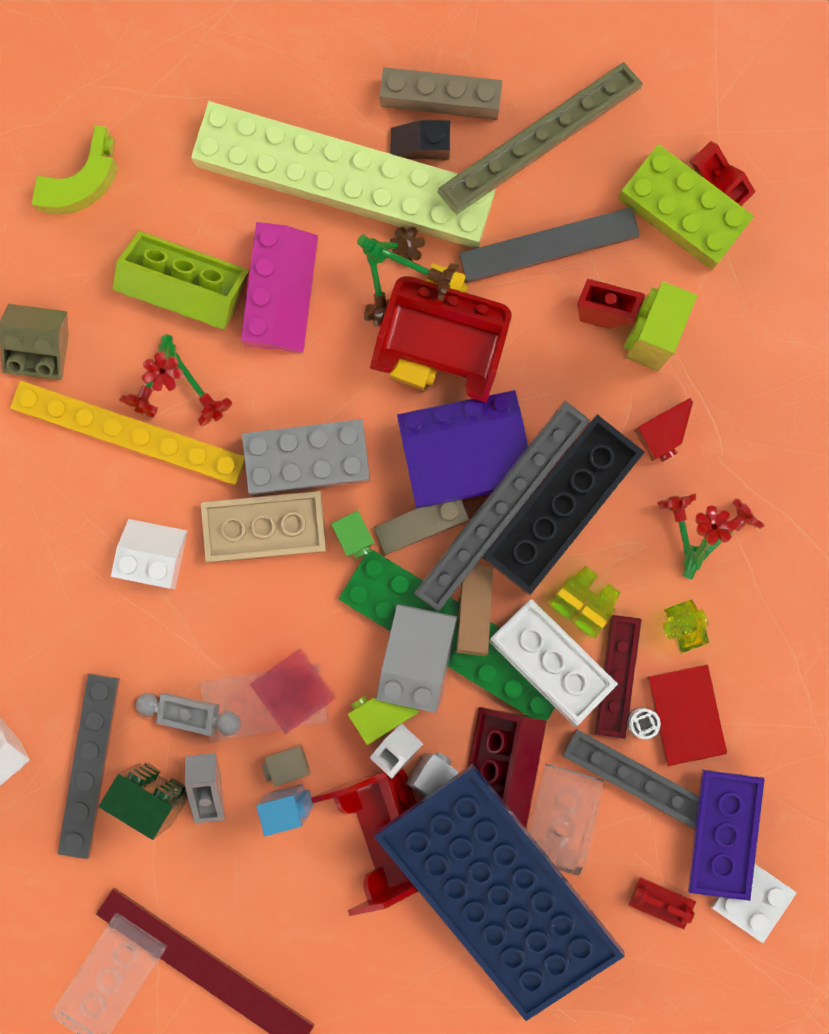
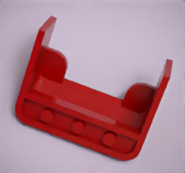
M403 769L393 778H390L384 771H380L311 797L312 804L334 798L336 807L341 813L346 815L357 813L375 868L366 874L363 881L367 901L349 909V916L386 909L419 892L374 838L376 831L416 804L412 788L406 785L408 776Z

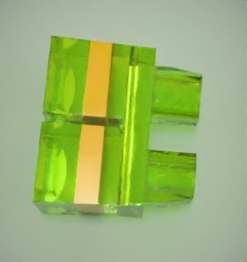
M585 566L574 577L571 576L567 579L547 605L568 621L573 619L571 622L573 625L592 639H596L616 610L613 606L621 592L607 583L601 592L596 595L589 587L598 575ZM587 600V603L584 605V607L581 609V611L576 615V613L579 611V609L582 607V605H583V604L585 603V601Z

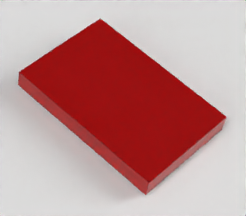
M708 664L648 676L655 713L660 718L659 732L667 766L727 754Z

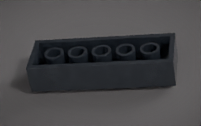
M597 414L484 554L482 559L527 595H531L645 452Z

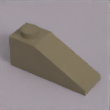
M457 500L414 509L374 528L383 551L387 555L469 522V518L462 501Z

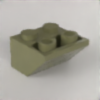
M8 304L0 320L2 373L62 380L69 337L67 311Z

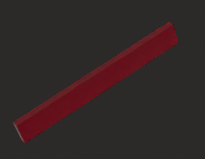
M112 889L96 913L98 917L269 1034H310L314 1028V1023L118 889Z

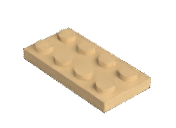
M321 491L201 502L205 560L207 563L326 552Z

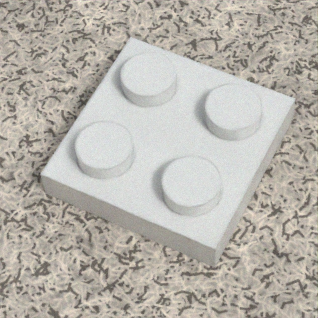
M755 864L751 901L717 897L710 907L764 943L797 892Z

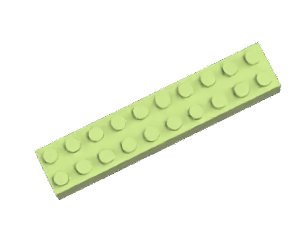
M208 101L191 156L195 166L201 169L406 229L415 227L417 232L474 249L480 246L496 191L495 188L456 215L437 192L440 186L457 176V173Z

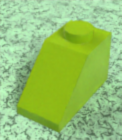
M365 695L350 705L353 711L349 712L348 716L366 745H369L419 713V710L376 700L377 697L368 700Z

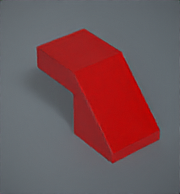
M712 141L690 160L691 165L699 175L740 206L756 192L745 172L730 165L719 145Z

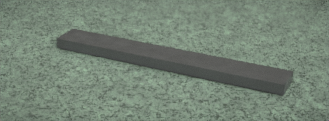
M564 400L416 588L414 594L436 611H440L588 424L589 418Z

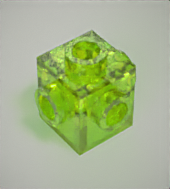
M692 599L664 609L666 622L662 623L665 635L668 640H674L681 654L709 644L706 626H709L707 616L703 609H697Z

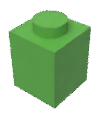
M359 511L331 523L347 557L354 555L355 559H359L372 552L370 546L375 545Z

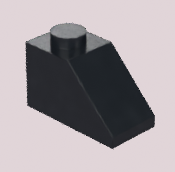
M418 120L392 127L390 154L406 159H449L450 120Z

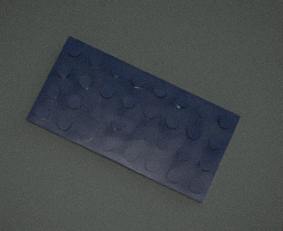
M474 764L464 769L375 832L374 838L525 1021L625 957L623 948Z

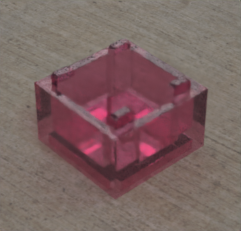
M303 648L298 649L250 684L285 735L337 698Z

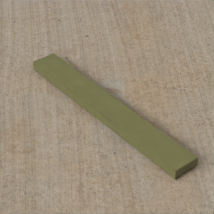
M625 62L621 63L440 186L437 193L456 215L641 89L643 83Z

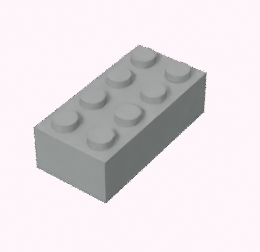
M362 419L242 433L248 492L251 496L371 482L364 422Z

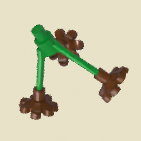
M404 227L397 228L395 230L396 237L390 239V242H380L375 238L370 239L365 234L361 235L357 240V244L363 248V253L367 255L375 294L373 295L375 303L374 305L368 304L365 307L364 320L370 321L373 319L375 326L382 324L390 300H386L385 293L382 292L377 264L389 258L427 275L426 279L437 283L438 291L436 294H438L437 298L440 301L444 300L445 294L450 289L449 284L453 274L459 267V264L450 263L448 268L441 272L432 267L429 270L413 262L412 259L418 261L422 256L417 248L425 245L423 237L415 238L417 235L415 227H409L407 230Z

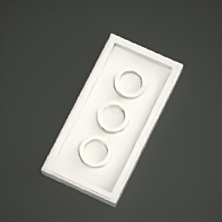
M532 599L489 639V642L575 728L618 685Z

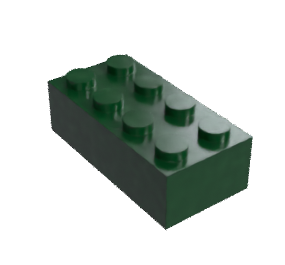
M145 762L144 765L139 763L118 773L98 807L151 840H154L172 826L188 800L187 792H185L184 784L173 778L167 781L159 776L161 772L159 769Z

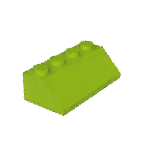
M138 231L116 262L112 290L225 330L237 308L249 275V269Z

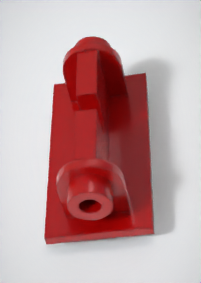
M640 877L628 905L685 930L687 923H691L694 918L695 912H693L696 901Z

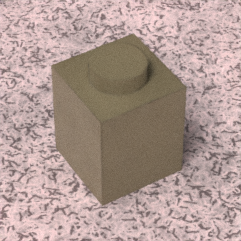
M302 744L267 755L265 757L266 763L262 764L266 780H272L274 787L308 776L311 773Z

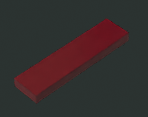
M611 615L603 670L618 685L598 705L595 735L626 739L642 622L640 618Z

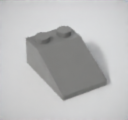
M401 604L397 605L381 670L376 700L434 713L437 712L442 701L457 616Z

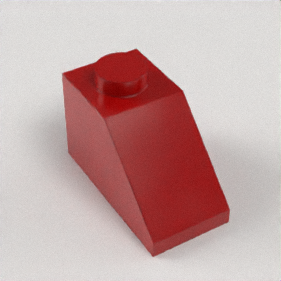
M587 278L577 303L580 322L606 329L634 323L644 301L645 293Z
M691 398L634 430L651 461L660 458L661 462H664L678 454L675 448L680 446L684 439L693 406Z

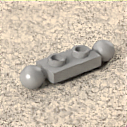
M144 693L136 701V709L142 716L151 717L158 713L157 724L199 734L215 735L217 727L221 734L231 736L238 732L241 725L239 716L234 712L226 711L218 715L219 704L171 693H161L160 700L152 693Z

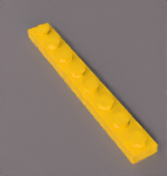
M19 381L10 409L236 486L245 464V457L23 381Z

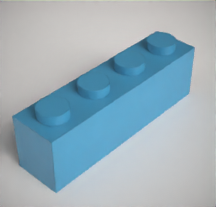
M303 784L267 793L256 805L264 837L303 826L310 815L312 807H314V803L312 804L311 792L309 789L304 790Z

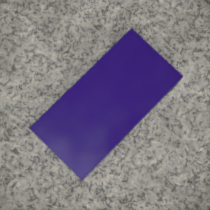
M702 769L688 885L689 893L751 901L764 777Z

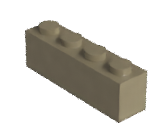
M383 67L380 104L381 107L498 120L502 80Z

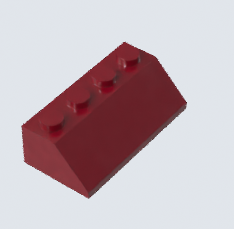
M479 707L467 767L472 764L475 765L525 829H527L547 720Z

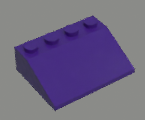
M515 390L489 395L487 403L469 399L397 414L416 509L492 493L528 447Z

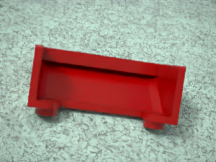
M403 276L397 279L377 336L370 369L391 373L397 368L400 359L467 378L465 382L466 395L487 403L511 322V310L502 303L452 288L445 294L444 300L440 301L437 298L438 294H436L438 291L437 284L411 276Z

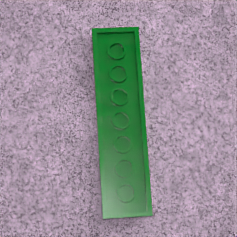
M372 549V552L364 556L338 598L391 631L398 604L438 612L414 594V591L423 580ZM450 597L439 611V613L457 616L448 667L527 716L548 720L555 707L490 642L486 656L456 653L459 602ZM491 622L489 639L500 629V627Z

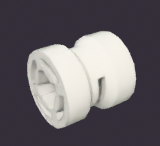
M643 707L631 711L627 724L629 731L641 739H650L656 736L661 725L658 715L654 711Z

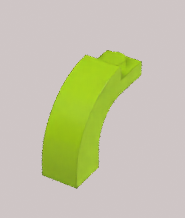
M94 126L88 160L78 173L63 179L37 175L32 205L37 211L52 214L77 212L94 204L106 193L115 178L118 168L115 160L108 157V155L113 154L115 140L107 127Z

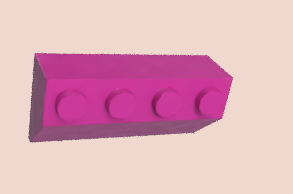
M256 222L241 337L244 346L304 353L318 235L287 225Z

